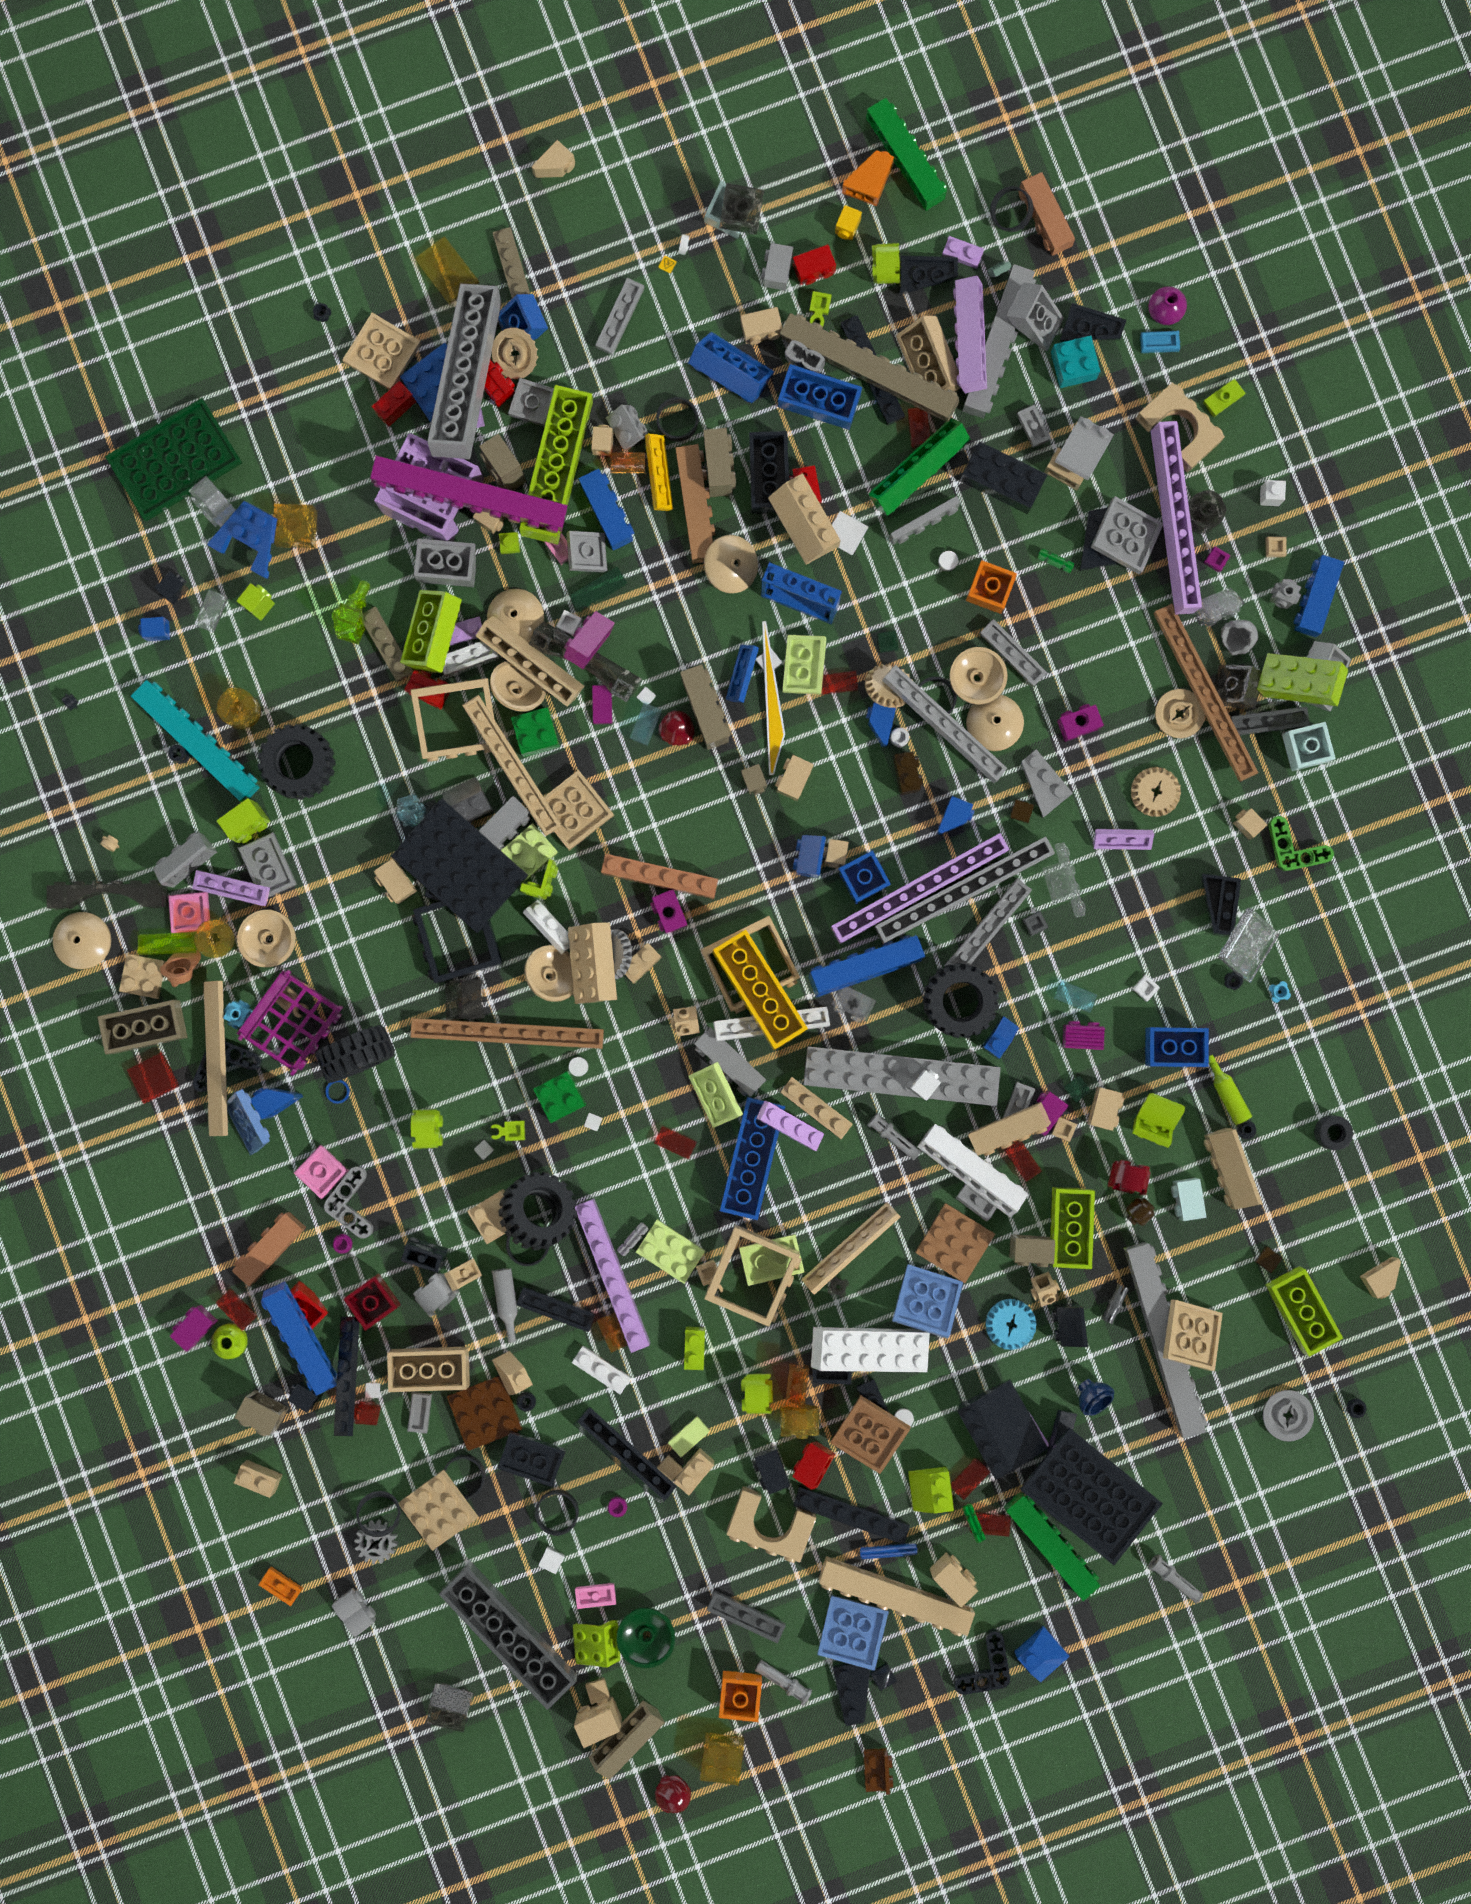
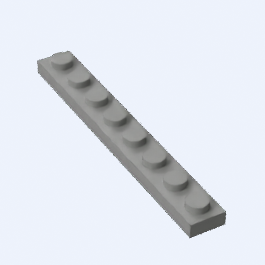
M896 665L893 666L882 681L993 783L997 782L1007 767Z

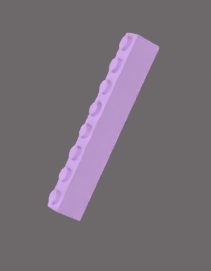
M593 1198L580 1203L575 1207V1210L577 1211L578 1218L629 1349L632 1353L650 1345V1340L596 1201Z

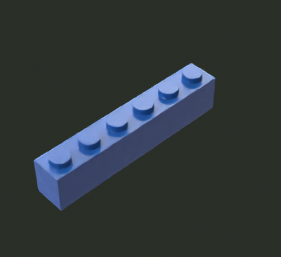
M910 935L904 936L896 943L889 941L878 949L875 947L869 948L861 955L857 953L851 954L846 960H834L826 967L819 965L812 968L808 979L815 997L817 998L921 962L925 958V954L917 935L913 937Z
M284 1281L265 1290L261 1304L265 1310L269 1311L272 1324L280 1330L281 1340L289 1346L290 1356L298 1362L299 1372L306 1376L309 1389L313 1390L316 1395H319L336 1387L337 1373L286 1282Z

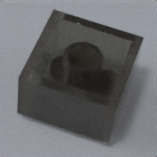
M726 183L719 228L757 235L764 190Z

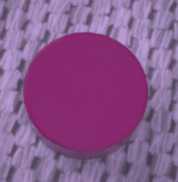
M621 1496L613 1497L608 1503L609 1513L613 1517L623 1516L627 1511L626 1500Z

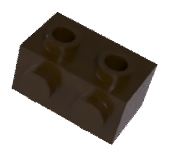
M914 751L894 755L893 761L900 795L919 792L921 786H923L922 775H918L917 767H920L918 756H914Z

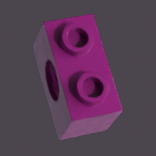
M1090 704L1079 707V711L1074 713L1071 710L1061 714V718L1057 720L1065 742L1099 730L1104 726L1096 704L1090 706ZM1076 717H1080L1084 720L1083 726H1079L1076 724Z
M674 889L652 897L654 902L650 904L654 914L658 913L661 919L657 921L661 932L665 931L666 934L688 926ZM670 907L674 910L672 917L666 918L663 916L665 908Z

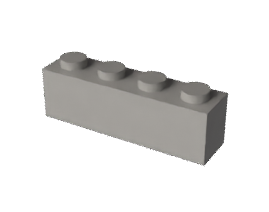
M512 796L479 831L501 850L504 847L503 843L507 839L511 840L517 834L516 829L520 825L524 826L529 822L531 813Z
M711 1027L694 1043L697 1046L695 1050L702 1057L706 1054L711 1059L709 1061L711 1065L716 1062L719 1063L721 1069L725 1072V1078L730 1083L734 1081L739 1086L737 1090L742 1095L746 1096L748 1094L751 1097L766 1081L726 1041L716 1042L715 1031Z

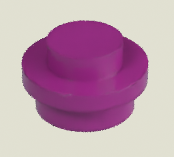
M340 1234L333 1240V1248L340 1254L347 1253L352 1248V1239L346 1234Z

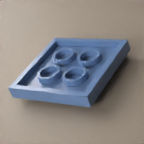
M241 1089L228 1099L227 1112L249 1154L252 1155L270 1141V1135L268 1130L262 1127L259 1113L253 1110L250 1096Z
M907 1265L892 1321L948 1339L963 1282Z
M831 1594L817 1655L875 1671L888 1610Z

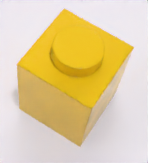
M844 205L836 224L835 234L842 239L853 240L861 221L862 212Z

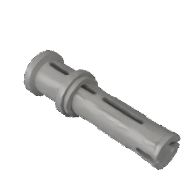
M878 1112L867 1124L868 1127H873L879 1132L880 1137L889 1139L912 1160H915L921 1151L895 1131L893 1124H888L880 1117Z
M1159 1554L1152 1558L1148 1565L1151 1571L1157 1572L1163 1581L1172 1583L1195 1604L1201 1601L1203 1593L1180 1576L1173 1565H1168Z
M762 1659L755 1669L756 1672L784 1689L788 1696L792 1695L801 1701V1705L804 1706L808 1701L812 1689L805 1688L798 1683L797 1679L788 1678Z

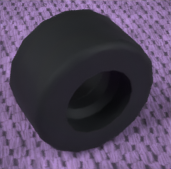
M1329 1115L1317 1122L1314 1135L1318 1144L1323 1148L1335 1151L1342 1150L1351 1143L1353 1128L1345 1118ZM1332 1125L1340 1129V1137L1337 1140H1331L1327 1136V1130Z

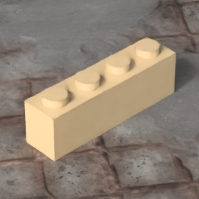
M1040 1102L973 1130L968 1136L977 1156L981 1154L988 1156L995 1152V1148L1001 1146L1002 1149H1005L1012 1145V1141L1018 1139L1021 1142L1030 1138L1029 1134L1036 1132L1038 1135L1047 1131L1046 1127L1051 1122Z

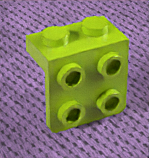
M1154 1093L1148 1094L1134 1119L1132 1134L1169 1148L1172 1143L1173 1130L1182 1117L1185 1107Z

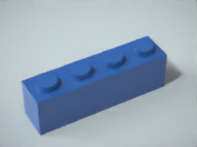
M597 469L578 478L612 550L614 551L632 542V535L635 533L631 524H626L624 520L626 514L622 506L618 508L615 502L618 498L614 490L610 491L607 486L609 480L606 474H601L600 470Z
M1325 555L1314 560L1311 567L1313 571L1312 576L1308 578L1305 588H1307L1306 595L1302 596L1299 604L1301 606L1300 613H1297L1294 619V624H1296L1294 631L1315 638L1322 633L1344 561Z

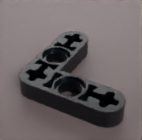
M225 1041V1049H227L225 1052L226 1061L249 1070L260 1068L262 1057L258 1053ZM233 1049H237L240 1052L237 1060H233L230 1057V1052ZM206 1050L193 1080V1086L199 1092L207 1091V1086L201 1088L199 1080H203L205 1075H202V1071L207 1074L205 1067ZM244 1056L247 1058L255 1056L257 1064L250 1066L251 1062L243 1060Z
M990 1629L985 1635L990 1669L957 1675L954 1679V1687L958 1694L967 1695L1002 1689L1009 1685L1010 1673L1004 1639L999 1630ZM994 1634L999 1638L996 1639L998 1648H994L992 1640H989L992 1639ZM997 1653L1003 1656V1660L1000 1663L992 1661L993 1656ZM1000 1668L1003 1676L1005 1677L1003 1678V1682H1000L999 1679H996L999 1678L998 1669ZM981 1676L987 1678V1683L984 1686H979L976 1683L977 1679ZM970 1678H973L975 1687L971 1686ZM961 1680H964L965 1683H970L966 1684L964 1689H961V1686H959Z

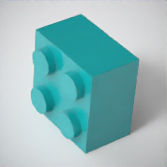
M1092 336L1054 344L1051 355L1060 388L1097 380L1101 371Z

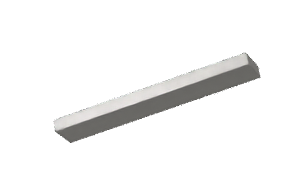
M1017 878L944 967L956 963L971 965L1030 894L1032 889Z

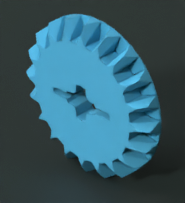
M1016 1299L1002 1300L996 1303L988 1312L986 1331L989 1338L997 1346L1008 1350L1021 1349V1347L1027 1345L1033 1339V1335L1036 1332L1035 1315L1030 1307L1022 1301ZM1011 1319H1014L1016 1328L1012 1327V1329L1009 1332V1327L1006 1325V1323L1011 1322Z

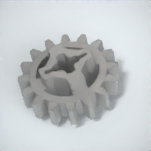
M371 1520L369 1527L366 1524L363 1526L371 1531H383L388 1529V1522L381 1525V1520H378L376 1524ZM359 1530L357 1532L359 1537L354 1541L359 1543L355 1550L361 1551L359 1557L365 1556V1562L371 1559L372 1564H375L377 1560L382 1564L384 1558L389 1560L391 1558L390 1553H395L396 1549L393 1547L397 1546L398 1542L394 1541V1539L398 1535L391 1532L383 1537H372ZM364 1537L367 1540L366 1546L364 1544ZM382 1538L380 1543L372 1545L373 1541ZM387 1538H388V1541H389V1546H388V1548H387V1544H386V1539H387Z

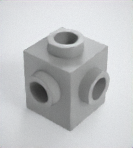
M1283 579L1280 583L1274 585L1271 591L1273 595L1270 602L1280 608L1288 609L1293 604H1297L1301 596L1299 593L1301 587L1291 579Z

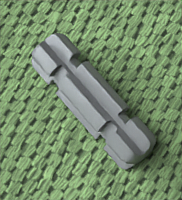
M641 1222L636 1227V1231L634 1230L628 1236L624 1244H621L617 1251L621 1255L626 1256L630 1251L629 1249H632L642 1238L641 1235L648 1231V1227Z

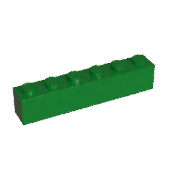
M884 98L868 108L866 113L867 121L887 152L894 156V163L925 211L945 200L947 192L945 183L939 180L936 169L928 163L925 152L917 146L916 138L906 129V123L903 118H899L894 104L890 103L887 98Z
M950 418L948 423H944L868 493L878 511L887 516L894 512L902 502L907 500L938 469L948 462L959 450L964 448L971 439L961 422Z
M1019 1492L1003 1506L1004 1509L1081 1600L1085 1601L1101 1587L1097 1581L1099 1576L1093 1569L1088 1570L1084 1566L1086 1561L1080 1554L1076 1556L1072 1552L1074 1547L1067 1539L1063 1541L1060 1538L1061 1532L1054 1524L1051 1526L1048 1524L1046 1514L1041 1509L1037 1511L1033 1506L1035 1502L1029 1496Z

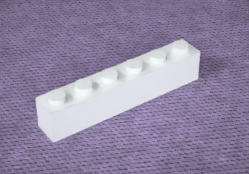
M936 1124L932 1126L917 1146L1009 1217L1018 1212L1028 1196L1021 1186L1014 1184L1005 1174L998 1172L993 1168L992 1164L981 1159L975 1151L965 1147L959 1139L952 1137L941 1126Z

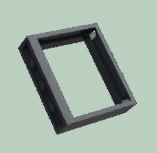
M440 901L413 909V923L415 926L418 925L420 932L417 933L419 943L423 944L425 949L422 952L425 962L429 963L430 970H428V975L431 981L434 980L435 984L503 965L491 920H489L483 927L492 960L439 975L422 914L447 906Z

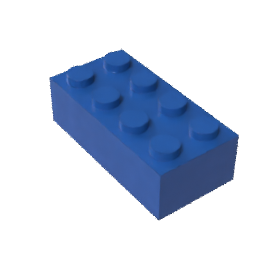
M790 364L778 398V407L850 430L862 387Z

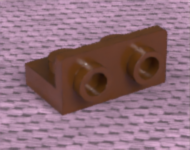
M887 1748L864 1749L866 1792L885 1791L886 1795H890V1788H893V1775H889V1768H892V1755H888Z

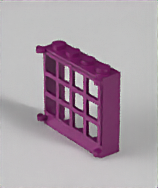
M283 969L237 1032L240 1035L238 1040L241 1041L245 1038L292 1070L290 1075L294 1076L298 1069L302 1071L308 1061L305 1059L309 1053L313 1055L318 1049L319 1045L317 1042L320 1038H326L330 1032V1029H328L332 1022L336 1024L342 1015L339 1012L343 1007L341 1005L337 1006L292 975L290 970L286 971ZM290 981L303 989L295 1001L283 993ZM306 991L318 999L310 1011L298 1003ZM279 996L292 1004L284 1015L272 1008ZM321 1002L333 1009L326 1021L313 1014ZM295 1006L307 1014L299 1026L287 1018ZM268 1011L281 1018L274 1030L261 1023ZM310 1017L322 1024V1027L315 1036L303 1029ZM284 1021L297 1029L289 1041L276 1033ZM258 1026L270 1033L264 1043L251 1036ZM299 1032L311 1039V1042L304 1051L292 1044ZM273 1036L286 1044L279 1054L267 1046ZM288 1047L301 1054L295 1064L282 1057Z

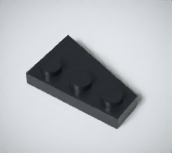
M901 256L900 295L957 279L958 257Z
M1072 303L1060 342L1092 336L1093 341L1120 340L1127 320Z
M1108 507L1088 512L1080 571L1118 564V562L1091 548Z
M849 1663L834 1665L833 1671L845 1726L864 1723L870 1669Z

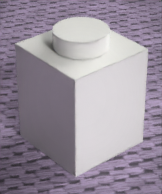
M1266 480L1260 490V505L1280 506L1285 501L1286 481Z
M931 1069L929 1072L923 1070L910 1089L927 1101L941 1082L938 1080L939 1076Z

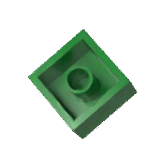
M548 707L511 717L523 757L560 748Z
M570 1071L533 1089L550 1123L587 1105Z

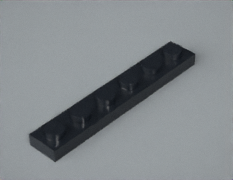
M858 315L840 322V327L846 339L854 341L856 346L861 349L863 347L870 349L873 355L877 356ZM867 382L887 426L905 418V414L896 396Z
M355 1316L341 1317L334 1436H353L359 1321Z
M799 1486L793 1503L795 1507L904 1544L910 1527L908 1523Z

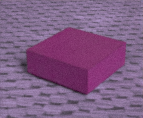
M1214 546L1203 564L1220 573L1231 555Z

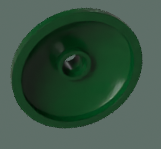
M639 1608L627 1614L621 1621L617 1631V1646L623 1658L631 1665L639 1668H653L665 1662L671 1655L675 1646V1630L670 1619L661 1611L653 1608ZM645 1631L650 1632V1636L646 1637L643 1633Z

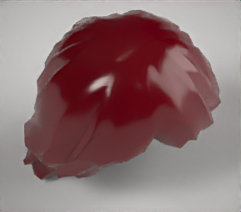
M679 710L669 712L659 724L658 729L661 739L672 746L688 745L693 740L695 731L690 716Z
M677 1775L663 1776L655 1791L657 1806L666 1813L684 1811L689 1806L692 1797L688 1784Z

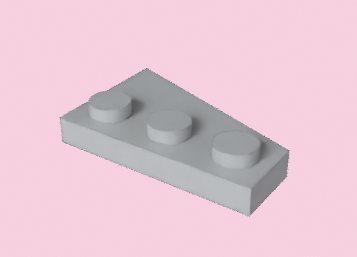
M1037 749L1021 761L1042 818L1073 794Z

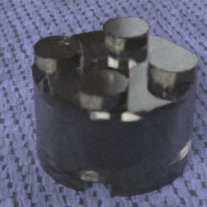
M1211 490L1199 492L1188 502L1191 527L1195 533L1209 534L1223 521L1226 515V505L1221 495Z

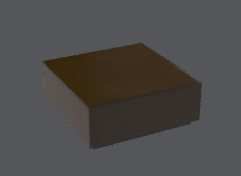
M1016 799L1010 818L1028 824L1034 805Z
M1265 1246L1255 1259V1262L1269 1273H1272L1283 1258L1268 1246Z

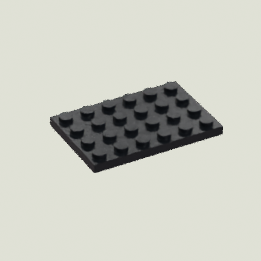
M443 798L438 801L391 855L392 858L476 933L481 931L529 876Z
M1070 1427L1067 1428L1020 1488L1022 1492L1112 1565L1118 1562L1163 1504Z

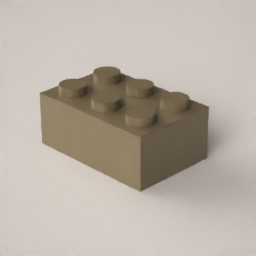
M727 428L704 430L710 497L733 495L732 489H736L735 471L731 472V470H734L733 452L729 453L732 451L731 434H727Z
M499 433L479 446L482 452L479 455L485 464V468L490 475H493L499 488L514 491L526 483L519 462Z

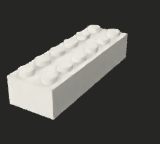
M813 1327L811 1367L820 1371L927 1372L930 1333L919 1329Z

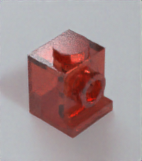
M359 1401V1404L355 1403L354 1423L377 1425L381 1406L374 1401H370V1403L366 1401Z

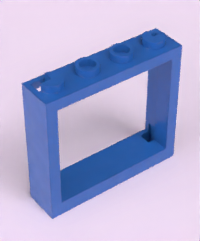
M769 562L762 579L761 597L832 625L839 607L842 591ZM767 589L773 590L771 596L766 594ZM826 612L830 613L829 619L824 617Z

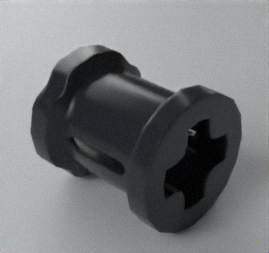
M173 745L169 748L168 756L172 761L178 764H186L190 760V753L184 747ZM178 752L182 754L181 757L177 755Z

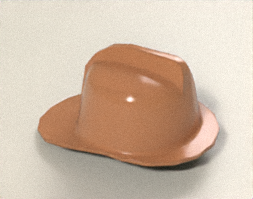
M195 948L180 949L161 966L160 972L163 976L167 977L173 987L186 983L192 978L193 969L199 963L201 954Z

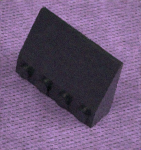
M1011 1379L960 1403L957 1411L995 1480L1015 1471L1048 1449Z

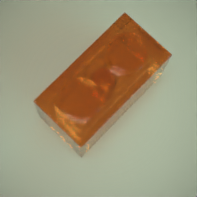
M789 1363L784 1400L785 1406L804 1408L809 1373L808 1365Z

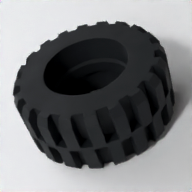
M288 724L283 729L280 727L275 729V734L273 735L269 733L266 737L268 741L266 744L262 742L260 748L263 750L262 753H258L257 758L260 760L258 770L262 772L261 777L267 783V786L286 798H295L297 800H303L304 797L312 798L315 793L320 794L324 791L322 788L324 785L328 786L330 784L329 778L334 776L335 771L332 769L333 766H336V760L333 758L334 751L330 748L329 742L312 728L304 727L300 724L295 726ZM304 745L313 754L312 768L308 774L300 779H289L281 771L282 756L290 747Z
M963 963L949 964L945 968L937 970L936 974L929 978L928 985H925V994L923 996L924 1011L929 1021L942 1033L954 1038H969L971 1035L980 1034L981 1030L987 1029L990 1026L991 1020L994 1021L996 1017L994 1015L995 1011L999 1007V1004H997L999 995L996 992L994 982L981 969ZM963 982L970 984L978 994L977 1008L966 1018L950 1016L943 1006L945 991L955 983Z
M377 1025L323 1047L316 1052V1059L325 1080L333 1083L394 1057L395 1050L386 1028L382 1025Z
M532 1172L516 1180L504 1192V1197L499 1203L502 1208L498 1210L499 1217L503 1218L500 1224L501 1227L505 1226L507 1231L504 1233L507 1237L511 1235L514 1238L512 1242L516 1245L520 1242L522 1243L521 1247L525 1249L532 1247V1250L546 1249L555 1245L570 1233L569 1230L575 1224L573 1219L577 1217V1211L574 1210L577 1204L576 1200H572L574 1195L572 1190L568 1191L566 1188L567 1184L564 1181H558L559 1177L555 1175L549 1177L547 1172H542L540 1175L538 1172ZM537 1195L549 1204L552 1211V1221L548 1227L536 1226L527 1219L523 1209V1202L526 1196Z

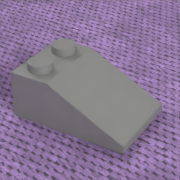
M1023 282L1020 290L1017 292V296L1006 315L1015 328L1045 351H1048L1064 319L1043 285Z
M1080 416L1055 462L1082 478L1089 480L1114 434L1110 433L1106 428H1101L1094 424L1090 419Z

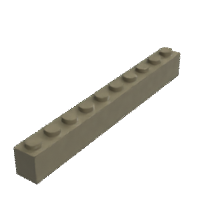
M790 313L780 332L782 340L788 343L792 340L801 342L808 350L820 353L826 362L947 423L959 403V397L954 391L950 389L945 391L940 388L938 383L934 381L927 382L923 380V376L916 372L911 374L906 371L907 369L900 364L895 366L889 363L890 360L881 355L877 357L873 355L870 349L866 347L861 349L856 346L854 341L850 339L843 340L839 338V334L832 330L827 332L823 330L820 324L816 322L811 324L800 314L795 316Z

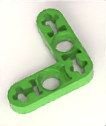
M1277 816L1269 821L1268 827L1276 863L1280 870L1290 871L1323 864L1333 859L1334 851L1327 845L1294 852L1287 820L1282 816ZM1278 820L1279 823H1282V826L1280 827V833L1285 832V835H1280L1276 837V834L1279 833L1278 827H1274V824L1277 823ZM1280 838L1287 841L1285 849L1278 847V840ZM1323 851L1328 852V856L1325 859L1324 857L1315 858V854L1322 853ZM1303 853H1307L1310 856V861L1307 864L1303 863L1300 859ZM1285 857L1287 860H1296V862L1288 864V867L1282 863Z

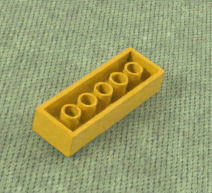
M747 930L742 931L713 949L712 953L773 1050H776L808 1029Z

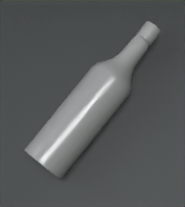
M511 1268L494 1270L492 1275L498 1315L505 1323L508 1343L516 1342L514 1320L518 1311Z

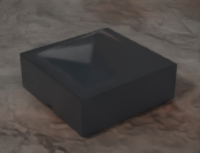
M887 1662L876 1668L875 1671L870 1672L880 1691L897 1682Z

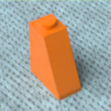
M876 150L844 181L842 194L877 206L893 166L894 156H891L886 151L880 152Z

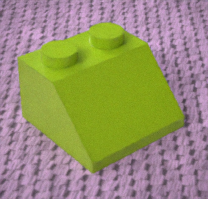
M947 1467L908 1471L913 1511L926 1513L954 1511L950 1476Z

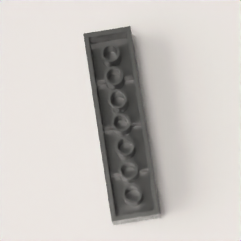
M471 1561L442 1588L439 1593L442 1599L547 1710L576 1683L578 1674Z

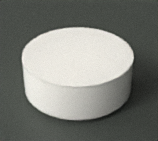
M682 234L678 254H686L690 238L688 235Z
M952 551L943 552L938 561L940 568L944 571L955 569L958 563L957 555Z
M896 728L890 734V741L895 747H903L909 741V733L904 728Z
M573 1058L569 1063V1071L574 1076H583L588 1071V1063L584 1058Z
M901 1408L895 1412V1417L909 1426L913 1424L914 1417L910 1410Z

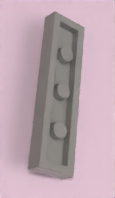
M629 278L626 279L595 345L597 349L610 355L614 354L645 289L644 285Z
M956 496L892 532L889 538L894 545L897 542L901 544L909 539V535L913 533L917 535L924 531L925 526L937 524L942 520L941 517L946 514L951 516L956 513L960 505L958 497Z
M994 619L979 633L1032 687L1047 674Z

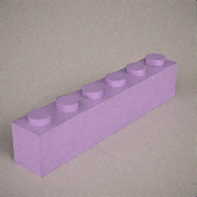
M978 276L955 280L956 288L953 289L954 299L956 300L954 314L957 318L955 332L958 335V340L955 341L958 352L956 365L959 370L957 384L963 389L964 393L987 389L983 285Z

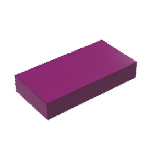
M592 686L593 724H613L612 686Z

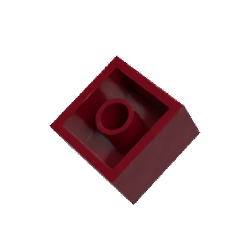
M377 1274L343 1298L365 1331L401 1306L380 1274Z

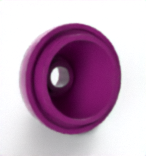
M1172 286L1158 289L1149 301L1150 315L1156 322L1163 325H1172L1179 322L1187 309L1185 295L1182 291ZM1167 299H1172L1174 303H1169Z

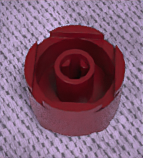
M1124 1160L1115 1161L1111 1166L1107 1187L1130 1194L1136 1191L1139 1192V1195L1145 1196L1151 1174L1149 1171L1150 1167L1144 1165L1131 1166V1162Z

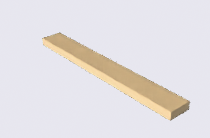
M478 695L463 704L462 706L544 835L547 836L562 827L481 697Z
M223 981L204 982L209 1136H227Z

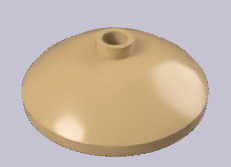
M727 535L716 539L708 547L704 558V569L709 582L716 589L725 593H738L747 589L755 580L758 571V559L754 548L748 541L739 536ZM735 560L738 561L737 567L734 565Z
M509 589L503 591L492 600L488 608L487 620L492 616L496 617L528 643L534 640L542 630L544 624L542 605L532 593L526 590ZM516 611L518 614L516 617H512L511 613Z
M983 647L970 648L963 651L954 660L950 669V683L956 695L963 701L975 705L987 704L995 700L1003 692L1007 683V668L1002 658L994 651ZM974 676H979L980 681H975Z
M508 661L499 664L491 674L490 688L493 695L502 705L515 711L533 710L540 706L546 696L544 688Z
M999 695V697L987 704H973L967 715L966 726L967 731L988 751H1001L1011 747L1019 739L1023 731L1024 719L1021 709L1012 699ZM995 717L999 718L1000 723L996 724L993 719Z
M260 910L249 915L242 922L237 935L238 947L243 957L255 966L266 968L277 966L286 961L292 954L296 942V934L292 923L283 914L273 910ZM269 936L273 938L271 943L267 942Z
M87 912L70 914L55 929L53 935L54 951L57 957L71 968H93L100 964L109 953L111 947L110 930L106 923L94 914ZM76 937L80 938L79 943L75 942Z
M548 945L536 949L528 957L525 965V978L530 989L538 997L551 1002H559L573 995L572 966L568 951L561 955L554 946Z

